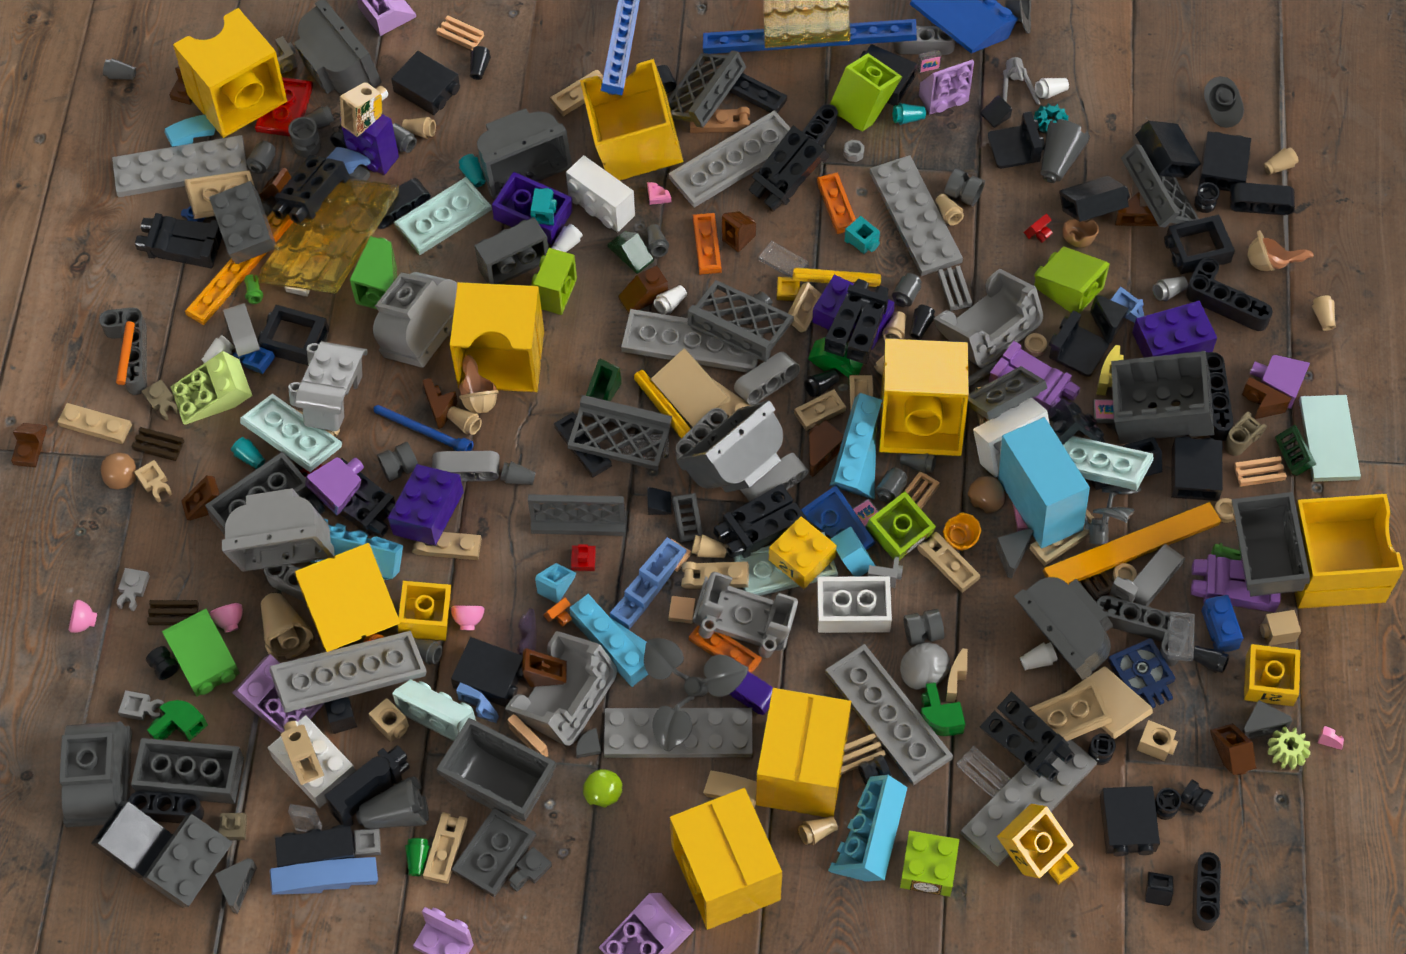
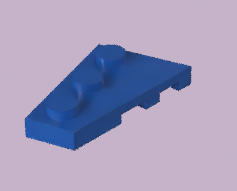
M837 485L801 509L808 521L831 538L851 526L866 550L876 544Z

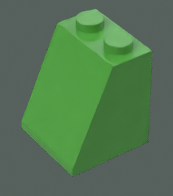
M370 236L350 278V283L356 304L377 309L375 305L397 278V266L392 243L385 238Z
M207 609L162 631L196 697L210 693L214 687L222 683L231 682L240 674Z

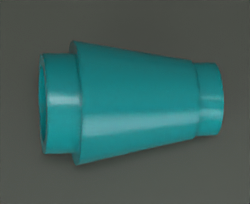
M899 103L893 106V121L902 125L925 119V107Z
M474 154L463 156L458 162L460 165L459 169L475 188L484 185L486 180L478 157H475Z
M241 437L231 448L234 457L255 469H258L266 462V459L250 439Z

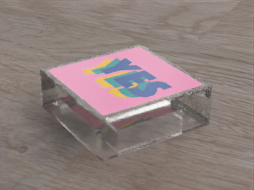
M940 50L919 54L917 67L919 73L940 69L942 56Z

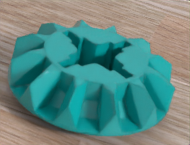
M1048 103L1044 107L1040 106L1035 111L1034 120L1037 119L1039 130L1047 133V127L1051 120H1053V123H1057L1058 119L1068 121L1069 115L1065 113V109H1060L1058 104L1050 106ZM1048 115H1049L1050 117L1055 116V120H1053V119H1049V120H1048V119H1047Z

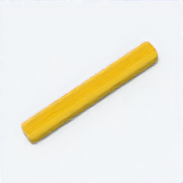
M794 268L792 276L794 281L829 283L835 274L852 283H855L857 279H861L869 283L868 286L877 287L881 284V275L875 273Z
M644 370L636 372L634 380L661 414L672 416L671 426L682 439L691 428Z

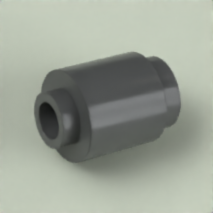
M397 123L392 124L397 149L401 152L410 153L417 143L414 134Z
M261 141L256 144L246 161L249 169L256 174L265 173L275 157V146L268 141Z
M912 273L902 276L892 293L894 302L900 307L911 306L921 289V279Z
M895 467L887 471L876 488L878 498L885 503H890L897 498L907 484V474Z

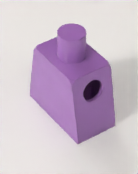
M1273 355L1268 366L1255 361L1250 374L1261 378V383L1291 397L1292 399L1288 406L1291 409L1310 363Z
M337 457L306 477L305 485L333 513L338 515L359 489L361 479L357 474L364 466L357 458H353L346 465Z

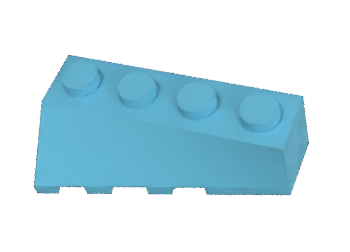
M859 393L854 398L829 486L834 487L837 485L841 490L875 499L877 417L882 403L881 399Z
M339 523L335 526L328 524L331 543L334 545V556L369 543L383 580L393 579L400 572L403 545L377 536L371 539L367 538L366 532L360 530L346 531V526ZM325 559L314 560L310 562L315 564Z
M589 594L570 607V616L574 624L591 642L602 646L616 665L617 672L631 687L648 675L644 666V653L647 643L645 640L610 618Z
M889 775L872 776L869 778L857 805L860 810L850 820L847 827L851 829L845 843H840L837 850L840 852L836 863H831L828 871L862 881L885 880L908 787Z

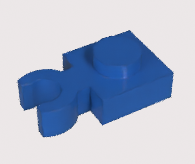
M261 347L258 351L239 357L237 353L233 352L232 354L240 360V363H243L245 368L261 374L266 371L275 358L272 351Z

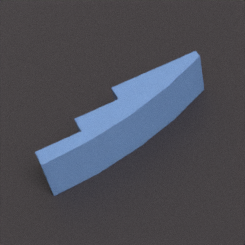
M667 537L639 569V575L624 591V597L610 612V618L630 630L669 579L685 555L686 549Z
M376 857L325 860L270 869L271 894L322 893L326 889H349L351 885H376L378 882Z

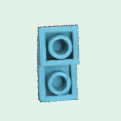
M199 115L179 121L165 128L164 132L173 147L192 144L195 137L214 135L215 127L206 118V115Z

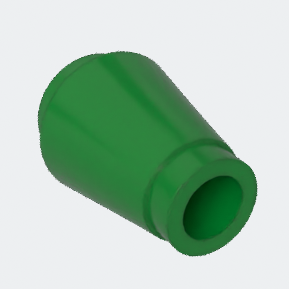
M410 838L407 845H405L408 875L423 876L430 849L427 839Z

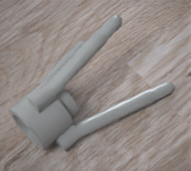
M1013 57L1007 60L1006 70L1003 71V99L1007 101L1009 77L1012 80L1023 81L1024 79L1036 104L1040 105L1039 98L1027 75V70L1023 66L1022 59Z

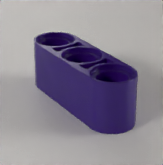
M748 671L743 682L729 695L748 708H752L754 712L764 715L770 706L773 687Z

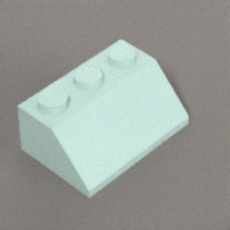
M410 679L392 693L396 707L406 717L453 741L468 718L476 721L471 706L463 702L459 704L453 701L444 692L437 693L431 690V687L422 681L417 683Z

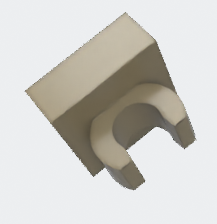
M221 813L219 833L229 840L246 839V813Z

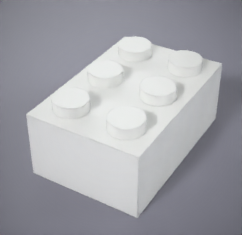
M583 155L566 171L568 196L572 197V202L582 206L589 215L596 216L607 228H612L619 232L635 216L634 191Z
M1029 398L1020 403L1019 406L1005 411L999 417L974 428L980 464L996 478L999 475L1002 435L1043 417L1049 423L1047 410L1033 398Z
M890 576L818 577V633L890 632L892 622Z
M305 715L298 721V724L305 726L324 776L301 785L289 759L282 737L280 736L267 748L274 761L321 808L326 803L324 795L353 774L355 768Z

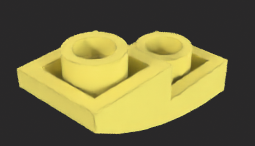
M1115 345L1103 364L1097 386V395H1106L1107 387H1112L1111 361L1124 360V355H1120V345Z

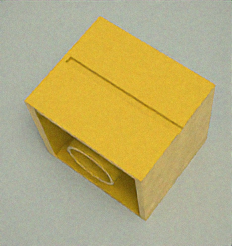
M239 8L223 17L224 27L217 36L207 40H199L187 36L173 44L187 95L199 110L206 115V118L223 138L287 102L276 51Z
M654 59L636 65L635 70L626 77L622 96L617 94L611 95L601 91L603 79L599 76L580 80L595 147L605 171L620 181L684 162L668 98Z
M458 282L450 339V349L458 388L465 378L462 362L466 355H471L478 365L479 375L494 383L497 390L538 392L544 337L539 287Z
M885 339L880 397L882 403L880 406L879 452L962 455L969 395L968 342Z
M1387 494L1297 500L1296 510L1310 575V582L1305 584L1304 590L1295 591L1297 608L1386 603L1404 570L1400 553L1393 549L1390 540V507Z
M369 543L294 572L326 652L360 640L363 635L367 637L400 624Z
M778 688L772 689L757 770V806L797 811L798 813L827 818L834 817L844 749L848 736L850 700Z
M745 787L670 816L672 849L707 930L781 900L782 870Z

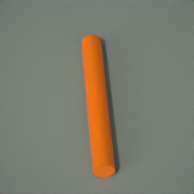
M127 321L125 324L116 378L118 385H124L126 382L135 323Z

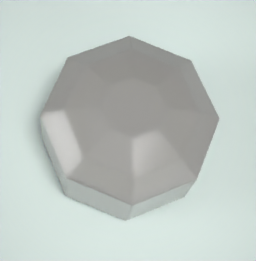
M850 140L844 145L843 156L848 161L857 162L863 158L865 146L858 140Z

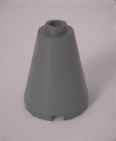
M1058 119L1057 123H1053V120L1050 121L1047 127L1040 172L1045 181L1049 183L1061 181L1088 144L1090 135L1087 131L1085 134L1081 132V126L1063 119Z
M415 776L408 777L360 804L359 810L356 811L358 823L366 829L426 825V821L429 820V810L425 795L421 796L418 789L422 788L419 780Z

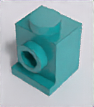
M535 188L531 206V218L535 217L539 224L554 225L557 200L553 199V190L548 188Z
M859 216L845 229L844 241L847 244H852L863 254L867 251H875L880 244V231L862 216Z

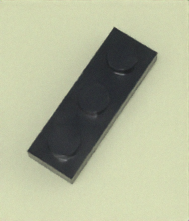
M744 73L741 74L729 91L770 113L774 110L778 113L787 101V95Z
M574 412L554 423V428L567 445L577 417ZM585 434L575 438V443L585 444L589 442ZM572 450L592 478L612 467V462L609 458Z

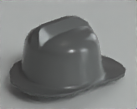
M1006 0L1005 7L1011 10L1012 14L1018 18L1017 22L1023 23L1026 33L1029 34L1031 32V0Z
M1219 76L1211 79L1204 90L1205 101L1211 117L1220 127H1233L1240 122L1244 113L1239 90L1228 77Z

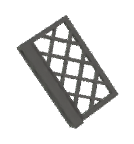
M731 51L729 55L701 53L668 99L670 109L678 105V108L671 111L672 118L675 120L691 121L695 123L696 127L704 128L746 68L739 52ZM705 61H711L710 63L702 66ZM714 68V71L703 75V73ZM700 75L699 78L691 81L694 77ZM703 83V86H701V87H699V88H697V89H695V90H692V88H694V87H696V86H698V85H700V84ZM689 90V93L680 97L682 93ZM692 99L691 102L681 105V103Z
M1135 144L1121 157L1159 227L1165 228L1169 223L1180 224L1199 219L1176 178L1159 176L1142 145Z
M717 280L714 281L696 306L692 305L688 309L689 326L764 362L769 359L771 350L794 321V316ZM719 289L725 292L726 296L715 298L714 292ZM742 300L746 305L734 307L732 301ZM729 302L730 308L718 310L717 304ZM713 305L715 311L707 312L702 308L703 306ZM761 309L765 311V314L753 316L752 310ZM748 311L750 317L737 318L736 313ZM733 314L734 320L726 321L721 316ZM780 318L785 320V322L773 326L771 319ZM768 320L769 327L757 328L756 322ZM752 323L754 329L747 331L741 328L740 325ZM770 332L773 335L770 341L760 337V334Z
M582 395L580 408L567 448L658 470L666 440L670 434L672 416ZM583 415L592 417L595 423L585 427L581 421ZM613 422L618 428L607 432L603 424ZM599 427L603 435L593 439L588 431ZM634 427L640 433L630 438L625 430ZM621 432L626 440L615 444L611 437ZM653 432L663 434L662 438L654 443L648 437ZM582 434H585L589 440L585 444L575 443V438ZM644 438L648 446L638 450L634 442ZM607 439L612 446L604 450L600 449L597 443ZM630 445L634 453L625 455L619 449ZM652 450L656 455L655 461L645 460L642 454Z
M528 494L531 534L625 536L626 511L623 496Z

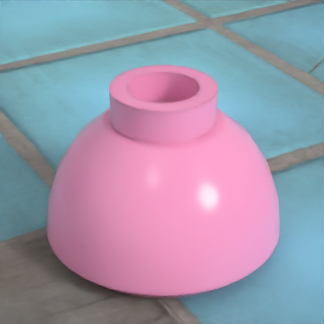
M77 599L74 601L68 630L70 633L85 631L89 626L94 627L97 613L92 612L87 603Z
M241 604L225 605L210 612L214 624L224 629L225 633L239 629L237 624L243 615Z
M452 606L451 614L455 622L460 625V630H475V625L481 621L485 608L483 606Z

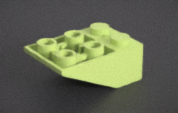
M224 351L171 386L182 422L185 425L235 408L252 396L240 360Z

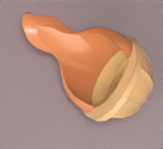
M1260 230L1257 231L1258 237L1252 241L1248 249V258L1251 265L1261 271H1274V268L1281 269L1288 263L1303 262L1307 258L1314 256L1311 251L1305 249L1287 251L1275 240L1264 238Z
M466 355L462 362L465 378L459 385L461 395L459 399L462 400L463 405L470 412L476 414L487 413L494 407L499 390H497L494 383L479 375L476 361L471 355Z

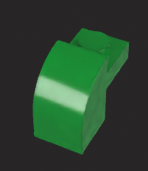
M825 338L815 341L808 360L823 371L836 368L848 378L850 375H859L863 363L847 359V351L844 357L824 351Z
M936 682L926 684L925 693L921 694L924 707L921 708V716L939 736L963 734L965 721L961 703L955 702L941 705Z
M174 700L159 707L163 716L155 719L150 724L147 732L151 739L165 740L177 729L190 742L208 724L204 716L192 704L182 700Z

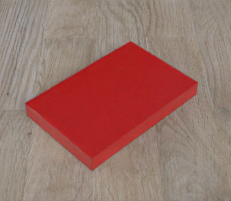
M282 77L287 102L258 118L255 125L256 132L290 136V123L296 118L305 116L313 89V82Z

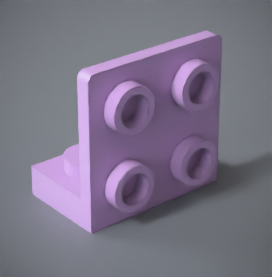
M424 907L422 914L426 924L413 945L414 949L424 954H469L474 944L470 931L467 929L468 925L458 919L452 921L446 918V914L437 908L430 910Z

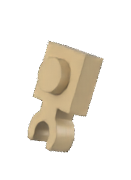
M155 460L134 471L147 493L152 490L157 502H161L159 493L162 491H166L169 496L172 495L169 485L165 483L168 480Z

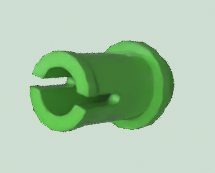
M253 274L247 275L244 278L247 290L245 298L249 303L257 304L263 298V292L259 286V278L257 275L254 278Z
M1223 543L1213 545L1211 554L1216 555V558L1225 557L1230 560H1241L1240 550L1223 546Z

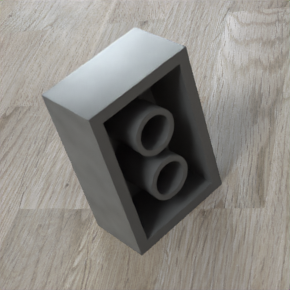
M251 181L209 197L228 254L235 264L277 249L260 196Z
M535 217L523 220L518 225L502 230L497 235L489 239H483L474 245L478 270L487 284H503L538 267L541 257L543 255L546 256L548 251L547 236Z
M189 814L182 820L141 880L182 908L188 907L233 842L193 814Z

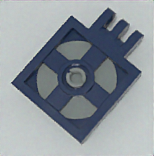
M1152 638L1109 656L1108 662L1116 676L1137 695L1143 697L1152 709L1156 707L1153 698L1158 705L1164 704L1161 694H1163L1167 701L1173 700L1167 685L1173 683L1176 678Z

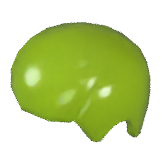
M606 769L594 771L583 784V796L590 805L594 804L605 808L616 803L622 794V781L620 777Z

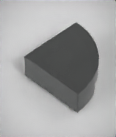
M596 728L586 732L578 741L576 748L577 758L601 754Z

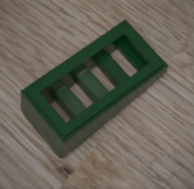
M1296 425L1275 436L1292 474L1298 476L1316 465ZM1293 433L1295 437L1284 443L1283 439ZM1297 441L1298 444L1287 449V446ZM1300 448V452L1291 456V453ZM1301 456H1304L1302 460L1298 461L1297 463L1294 462L1296 459L1300 458Z

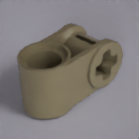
M1246 412L1238 423L1230 429L1224 443L1225 450L1234 456L1242 454L1253 442L1261 437L1267 425L1260 424L1251 417L1252 414L1250 412Z

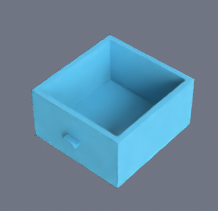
M1043 417L1002 435L998 480L1027 527L1034 530L1033 536L1040 548L1042 549L1083 531L1090 487L1046 418Z

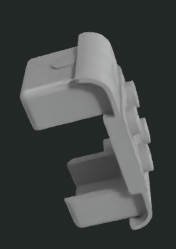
M323 341L320 344L312 343L307 346L309 366L302 382H293L288 386L290 404L303 409V422L305 426L330 431H338L344 420L343 399L345 395H348L352 384L354 389H357L363 376L362 357L367 355V349Z
M712 572L709 578L705 576L692 619L695 624L700 626L699 635L702 638L708 639L714 632L724 634L759 646L758 652L763 658L771 657L774 650L782 651L785 649L798 605L796 598L778 593L773 601L729 586L732 581L730 576L718 572Z

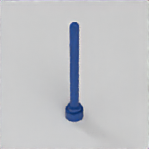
M376 405L373 408L374 413L453 447L454 451H472L474 442L467 438L455 439L380 405Z

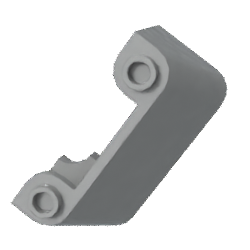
M998 269L987 279V295L956 318L954 313L947 310L934 318L936 328L950 342H968V359L980 368L985 367L1003 355L1013 341L1017 343L1038 328L1043 320V311L1036 287L1002 269Z
M556 631L548 642L547 654L567 661L566 683L564 685L535 687L528 698L525 695L517 694L509 701L505 710L510 716L516 715L524 724L564 745H572L613 684L617 675V668L600 644Z

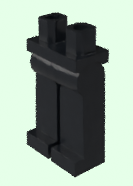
M793 125L762 165L759 172L754 173L752 177L755 181L752 183L749 191L758 199L766 190L770 192L764 203L775 211L782 203L787 205L790 202L789 198L795 194L798 187L821 162H825L829 158V154L823 147Z
M309 155L284 186L281 193L277 192L274 196L277 202L272 209L275 217L283 220L289 215L294 223L299 224L305 218L313 220L316 216L315 212L320 209L322 202L339 183H346L350 179L344 162Z
M155 213L154 218H143L141 230L149 234L148 237L138 235L135 240V246L137 250L147 252L148 258L155 259V257L212 269L222 240V234L217 220H211V223L179 220L170 216L163 217L162 214Z
M857 279L854 285L850 284L847 290L848 293L825 338L824 351L844 357L847 351V359L867 364L879 325L887 311L889 289L877 286L875 292L867 290L869 283L861 279Z
M341 458V460L347 465L348 462ZM359 472L357 475L361 479L360 487L339 514L351 521L359 529L364 530L363 532H366L368 537L373 534L382 538L389 529L388 525L383 521L386 517H389L396 504L394 496L389 492L387 494Z
M780 484L732 513L724 514L722 522L714 527L713 533L720 541L729 536L731 542L727 543L725 548L731 558L742 554L745 559L751 555V552H755L764 545L777 540L800 517H803L805 520H807V517L795 502L793 503L790 494Z
M1011 691L997 709L1033 741H1029L995 710L981 724L980 728L1029 767L1039 778L1042 776L1051 782L1059 773L1052 765L1053 762L1059 758L1067 764L1075 754L1060 734L1053 731Z
M398 745L388 753L384 748L377 752L378 756L372 758L324 795L330 813L341 825L351 827L353 825L352 816L359 810L360 804L394 786V783L397 784L403 781L401 775L410 768V765L406 761L408 759L406 753Z

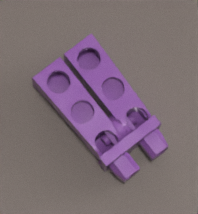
M1015 341L1011 343L1003 357L1000 358L990 372L989 383L1020 366L1044 379L1047 389L1032 398L1044 407L1047 412L1063 396L1073 401L1080 391V387L1071 382L1072 375L1067 372L1064 374L1060 370L1048 366L1022 350L1021 345Z
M1209 554L1207 559H1194L1192 563V575L1204 576V581H1192L1191 595L1203 597V603L1209 598L1229 595L1232 606L1276 612L1280 604V593L1250 597V592L1246 588L1242 560H1230L1225 557L1216 558V555Z

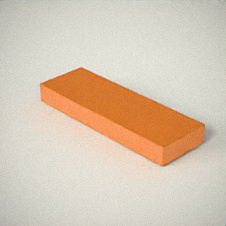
M838 172L817 177L816 182L836 234L844 233L845 229L856 218Z
M715 213L693 215L699 275L722 273Z
M697 626L689 636V641L710 655L721 654L730 656L747 666L750 673H753L762 661V657L730 636L714 632L710 638L705 639L699 635L700 626Z

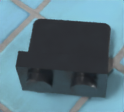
M1031 111L1023 113L1021 126L988 132L989 144L998 168L1002 169L1040 162L1042 150L1045 149L1043 137H1039V124L1037 119L1034 120Z
M1073 310L1069 318L1065 316L1059 327L1061 329L1060 332L1053 334L1049 342V346H1051L1049 358L1089 377L1107 351L1109 343L1105 339L1079 327L1081 314Z
M1062 398L1054 407L1048 410L1049 424L1063 445L1078 430L1094 441L1106 443L1103 438V431L1096 426L1097 420L1089 413L1086 415L1082 413V409L1075 402L1069 403Z

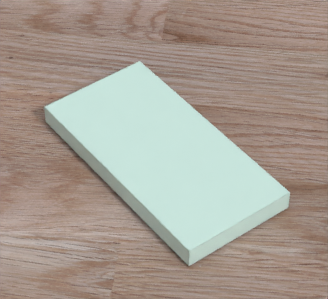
M465 177L394 221V225L415 251L421 255L491 211L492 207L468 178Z
M274 394L268 396L240 418L242 425L280 452L283 451L286 456L309 472L342 447V442L326 430L305 426L303 414Z
M1347 395L1301 396L1299 404L1306 445L1316 462V465L1310 468L1312 482L1359 480L1361 474Z
M1072 436L1063 445L1084 479L1136 491L1153 461L1152 453Z
M770 546L751 552V555L745 559L742 554L733 557L734 562H748L749 583L748 587H743L744 591L763 596L799 587V585L768 560ZM834 560L811 583L817 582L818 577H838Z

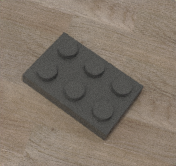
M1020 366L970 393L967 406L988 420L995 419L1005 411L1019 406L1025 400L1038 396L1040 392L1047 389L1046 381Z
M493 808L453 866L452 872L495 898L516 867V864L535 839L536 832Z

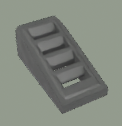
M696 493L673 496L671 501L680 543L694 541L695 535L701 536L703 534ZM691 504V508L679 509L680 505ZM693 512V516L681 518V514ZM695 521V525H682L683 522ZM697 530V534L684 536V531Z

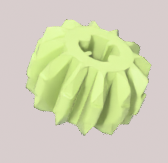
M1286 726L1282 728L1281 732L1276 730L1272 735L1273 738L1268 740L1267 744L1270 746L1267 751L1268 755L1274 756L1272 759L1273 763L1281 762L1282 769L1287 764L1292 770L1296 768L1297 764L1302 766L1306 761L1305 758H1308L1310 755L1308 750L1310 741H1304L1305 733L1296 734V727L1291 732H1289Z

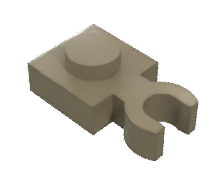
M162 380L142 390L143 396L153 410L157 411L160 409L164 420H169L166 414L168 410H174L176 414H179L177 405L172 402L174 397Z

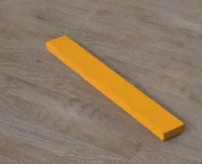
M273 211L267 217L275 242L294 223L289 215L283 220L277 219ZM267 253L239 264H235L231 258L185 310L186 315L205 325Z
M1208 502L1045 567L1043 573L1046 578H1059L1068 585L1075 579L1079 582L1122 563L1161 549L1164 544L1171 545L1220 525L1221 519L1211 503Z

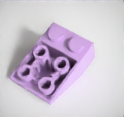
M973 59L932 73L920 82L919 97L929 115L943 112L948 108L956 105L960 106L969 101L974 67Z
M270 654L261 660L232 693L250 710L282 733L285 731L284 725L287 722H298L305 715L311 719L324 703L284 713L269 671L270 666L280 663Z
M649 893L600 945L599 949L604 954H671L694 929L662 893Z

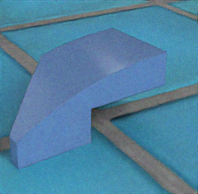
M336 147L327 157L343 161L349 174L353 173L358 165L367 166L371 163L368 157L341 147Z
M1120 287L1111 300L1129 308L1125 318L1135 323L1136 318L1144 316L1142 308L1144 305L1143 299L1138 300Z
M460 682L456 690L458 700L477 706V717L497 723L499 715L485 696L476 689Z

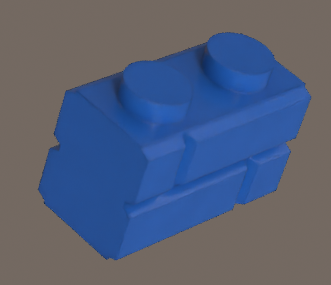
M1229 595L1206 599L1201 612L1211 641H1213L1214 649L1224 650L1225 652L1239 649L1244 638Z

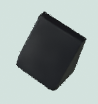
M998 95L981 111L980 115L995 128L1011 118L1012 108Z
M647 487L648 515H672L671 492Z
M1148 872L1145 902L1170 906L1173 896V876Z

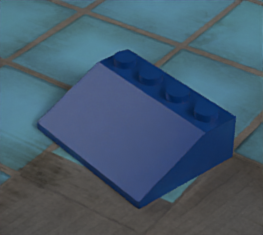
M911 0L910 2L913 8L971 54L1008 39L1018 20L1011 10L1003 7L996 0Z

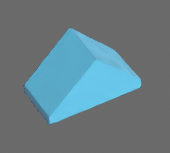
M851 526L831 538V541L837 545L836 550L841 560L854 577H860L867 573L869 565L876 566Z
M558 563L553 564L536 575L537 594L555 603L560 602L574 580L576 573Z

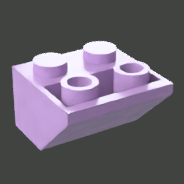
M357 0L360 11L380 36L416 17V14L405 0Z

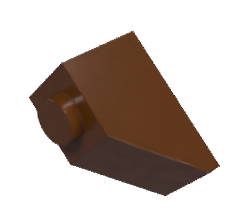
M740 211L724 213L722 215V241L737 252H740L756 236V223L750 216H745Z
M656 265L637 274L619 294L618 298L629 314L630 309L640 310L653 304L658 294L668 291V281Z
M826 420L820 425H815L809 432V473L812 477L839 454L844 436Z
M1233 723L1210 730L1223 765L1233 775H1243L1249 770L1257 769L1253 742Z

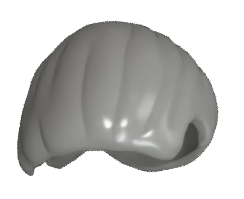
M924 642L917 644L906 652L901 660V677L904 683L913 689H922L926 687V684L935 682L936 686H938L950 671V658L947 652L935 643Z

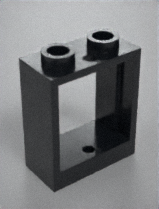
M1219 214L1169 226L1167 234L1164 236L1165 246L1167 249H1170L1173 265L1178 268L1180 275L1194 272L1199 262L1208 257L1215 259L1219 265L1231 263L1235 252ZM1208 231L1216 250L1187 257L1180 238Z
M275 305L273 311L269 312L264 331L262 330L259 333L258 343L261 348L272 351L275 357L309 366L307 346L312 343L320 344L321 341H325L329 332L327 319ZM281 320L312 328L303 348L272 340Z

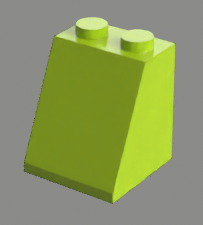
M867 53L846 66L830 105L836 107L838 117L845 119L854 128L863 132L874 124L901 81L902 76Z
M1063 246L1058 253L1055 251L1050 256L1048 263L1044 267L1040 266L1034 274V286L1070 313L1073 310L1081 313L1104 288L1110 264L1104 260Z

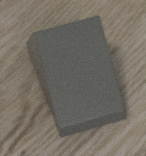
M1029 528L998 537L996 550L1007 577L1012 579L1031 542L1034 530Z
M1258 700L1242 732L1249 739L1270 735L1276 730L1281 732L1283 727L1286 726L1287 729L1290 727L1292 718Z
M247 858L215 874L233 913L238 914L257 869L253 859Z

